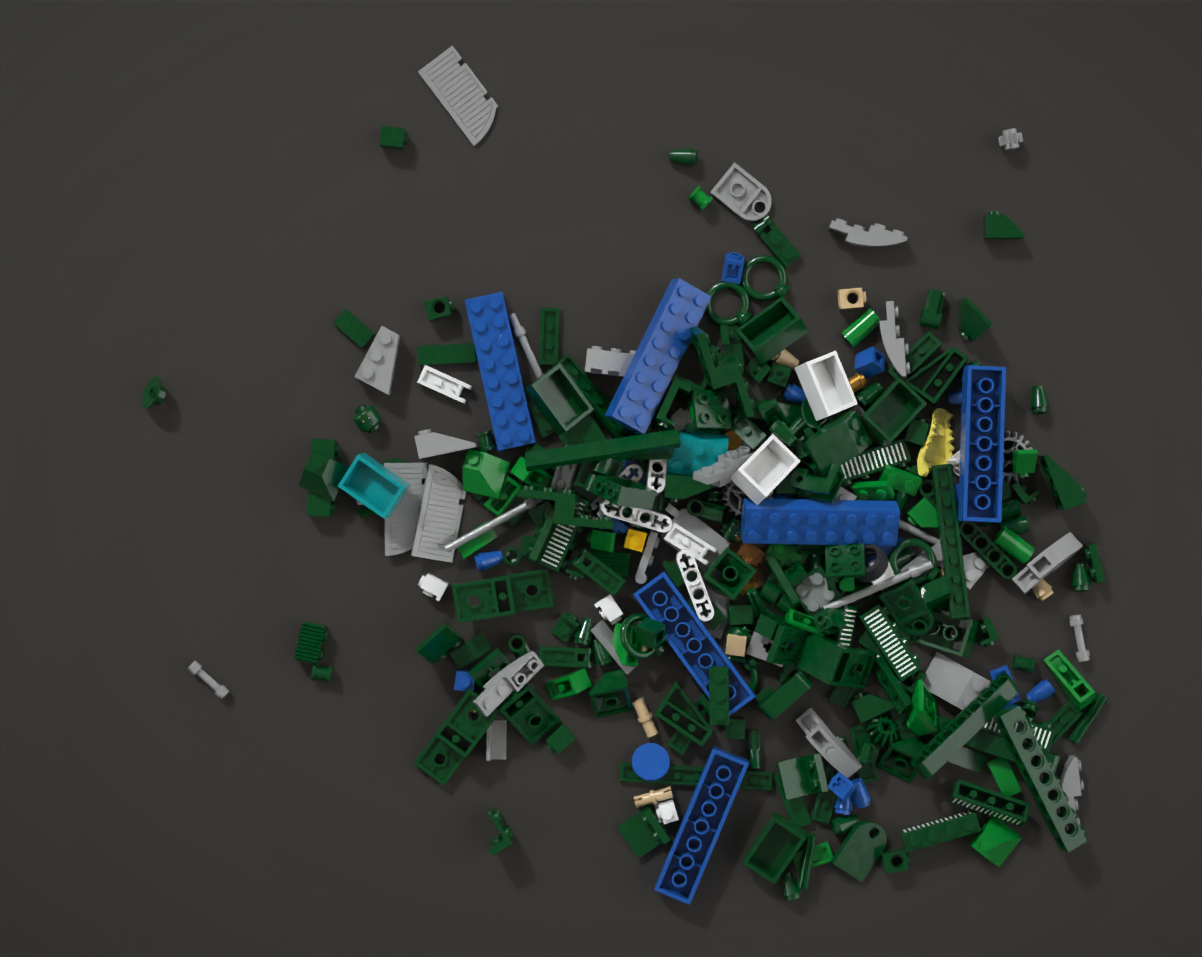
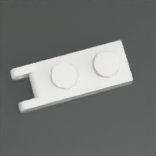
M426 365L417 383L464 404L466 400L459 397L463 387L470 390L472 388L471 385Z
M674 522L663 538L681 550H689L694 558L707 566L709 562L703 558L710 549L715 553L718 550Z

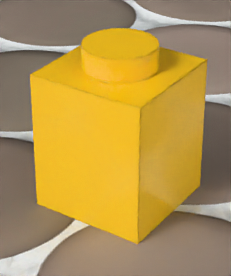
M628 528L623 547L642 552L647 533Z

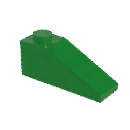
M1059 649L1043 660L1066 697L1078 711L1094 701L1095 691Z

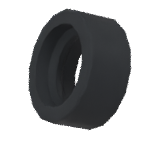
M868 544L864 545L865 561L874 556H877V559L871 567L865 570V576L857 577L862 582H872L880 578L885 573L889 561L887 555L880 547Z

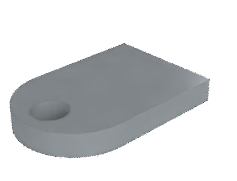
M735 162L710 192L739 217L747 221L762 219L771 207L772 200L768 189ZM758 202L765 205V211L762 213H757L754 209V205Z

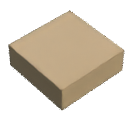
M728 634L725 654L744 657L747 637Z

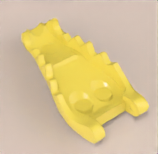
M936 408L932 413L931 426L917 459V468L920 476L926 477L929 471H931V466L947 464L946 461L953 456L952 451L954 447L951 445V442L954 441V438L952 437L953 431L950 430L951 425L949 423L953 414L945 409Z

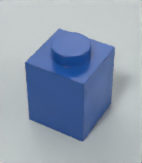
M457 669L454 690L467 692L471 688L474 691L475 681L468 673L470 670Z

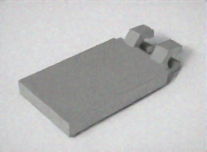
M669 503L665 510L674 516L672 524L673 522L718 549L716 553L709 549L703 559L709 562L708 566L695 558L697 566L706 573L730 543L696 516L690 515L687 509L681 508L679 511ZM655 521L656 523L661 525V528L663 525H665L662 521ZM663 532L661 534L662 539L665 537L667 532ZM663 539L665 542H667L669 545H671V546H672L674 549H676L678 552L681 551V549H679V548L676 547L675 545H673V544H671L670 542H668V541H666L665 539ZM682 554V555L685 556L687 559L690 558V556H686V554Z

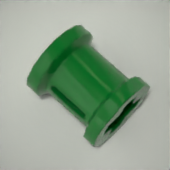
M698 186L688 199L693 200L700 206V210L703 211L712 201L713 197L707 196L701 190V187Z

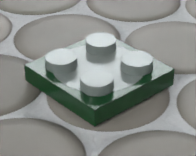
M821 565L808 573L809 576L801 584L795 587L792 586L801 605L810 616L824 610L823 606L843 596L837 586L836 590L828 591L826 571Z

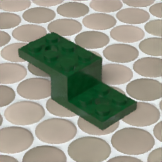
M697 326L689 328L706 382L713 389L731 384L739 410L747 418L754 416L753 409H755V404L747 391H750L747 380H744L742 377L744 369L741 362H738L737 358H733L730 354L716 359L713 351L711 352L708 347L711 344L708 334Z
M523 486V489H518L517 497L555 500L553 524L616 529V521H612V517L598 516V520L593 519V515L579 514L580 495L576 494V490L562 489L561 493H556L557 489L542 487V491H537L538 487Z
M548 568L452 584L458 623L512 615L516 612L554 606ZM529 585H535L538 590L537 594L534 596L528 595L526 588ZM470 596H478L480 602L477 606L469 604Z
M497 648L468 673L484 690L483 686L493 678L491 673L496 670L500 672L511 662ZM529 681L518 692L513 690L497 707L531 745L561 721L536 693ZM533 717H539L536 722L530 723Z
M469 688L413 762L443 786L500 713L496 708L488 717L483 716L473 703L479 694ZM471 710H476L479 713V718L475 721L470 720L468 717V712ZM439 753L443 754L446 758L443 764H438L435 761V756Z

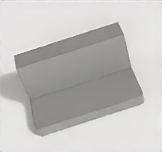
M494 720L487 729L486 761L491 759L506 760L507 720Z

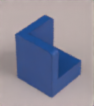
M874 346L855 355L854 370L859 374H863L864 378L884 372L885 355Z

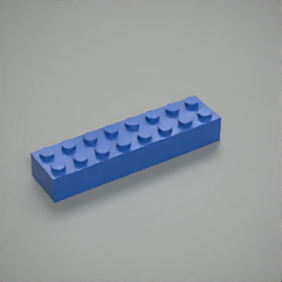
M680 278L670 281L605 417L636 434H645L692 338L689 328L698 326L711 296Z
M503 292L466 299V309L497 449L500 451L536 443Z
M975 365L963 367L958 521L999 523L1002 520L1006 367Z
M743 498L740 533L743 543L810 545L863 543L864 545L896 546L900 509L897 501L835 500L834 503L815 499H764L756 505L750 498Z
M665 571L633 594L651 619L666 624L667 642L708 698L709 666H728L729 716L756 697Z
M713 745L655 883V891L690 905L749 765V760Z

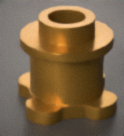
M856 372L854 376L848 378L853 393L860 389H865L867 382L863 374L859 375Z
M755 576L740 592L741 597L747 594L748 588L754 587L757 591H760L759 580H755Z

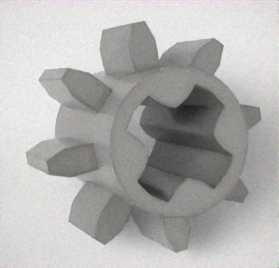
M1016 128L1003 130V136L998 137L999 145L1005 146V150L1020 148L1019 143L1023 142L1022 132L1017 133Z

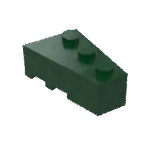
M953 346L924 368H921L917 373L904 380V382L920 397L935 407L969 361V357Z
M675 680L655 709L654 714L700 746H703L713 732V729Z

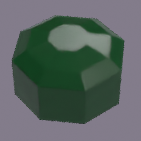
M513 546L506 548L502 555L504 562L511 566L518 564L522 557L520 550Z

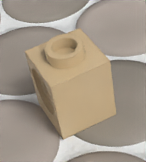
M862 288L841 289L837 291L839 310L864 307L863 303H866V292H862ZM850 293L857 296L855 304H851L847 300V296Z

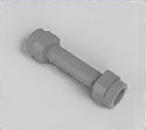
M1081 614L1069 616L1070 626L1074 627L1078 652H1076L1078 662L1090 660V653L1085 648L1081 628L1083 624Z
M195 660L188 667V670L193 675L197 674L216 691L214 693L216 696L223 699L229 690L223 684L219 685L202 669L203 666Z

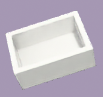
M836 351L795 367L816 421L858 404Z
M772 434L730 479L758 505L795 468L800 460Z

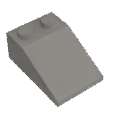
M431 429L418 431L419 435L414 436L419 459L478 447L475 442L431 432Z
M936 652L925 672L927 676L923 681L931 693L962 710L990 683L986 678Z

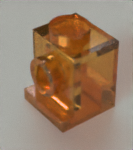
M742 543L735 553L739 557L740 555L743 556L742 559L749 565L754 564L758 568L765 561L763 557L765 553L751 543Z

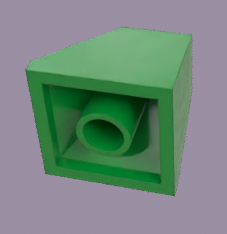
M468 449L463 464V491L499 499L510 463L488 453Z
M922 679L917 681L911 700L913 704L908 710L909 719L906 721L908 729L912 730L916 737L938 731L936 699Z
M990 816L980 828L981 831L975 834L969 844L992 863L1000 867L1023 837L1000 819Z

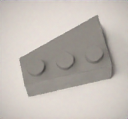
M381 326L354 377L390 395L400 335Z
M592 346L591 349L587 348L585 372L624 377L636 351L630 350V353H622V349L611 348V351L603 350V347Z

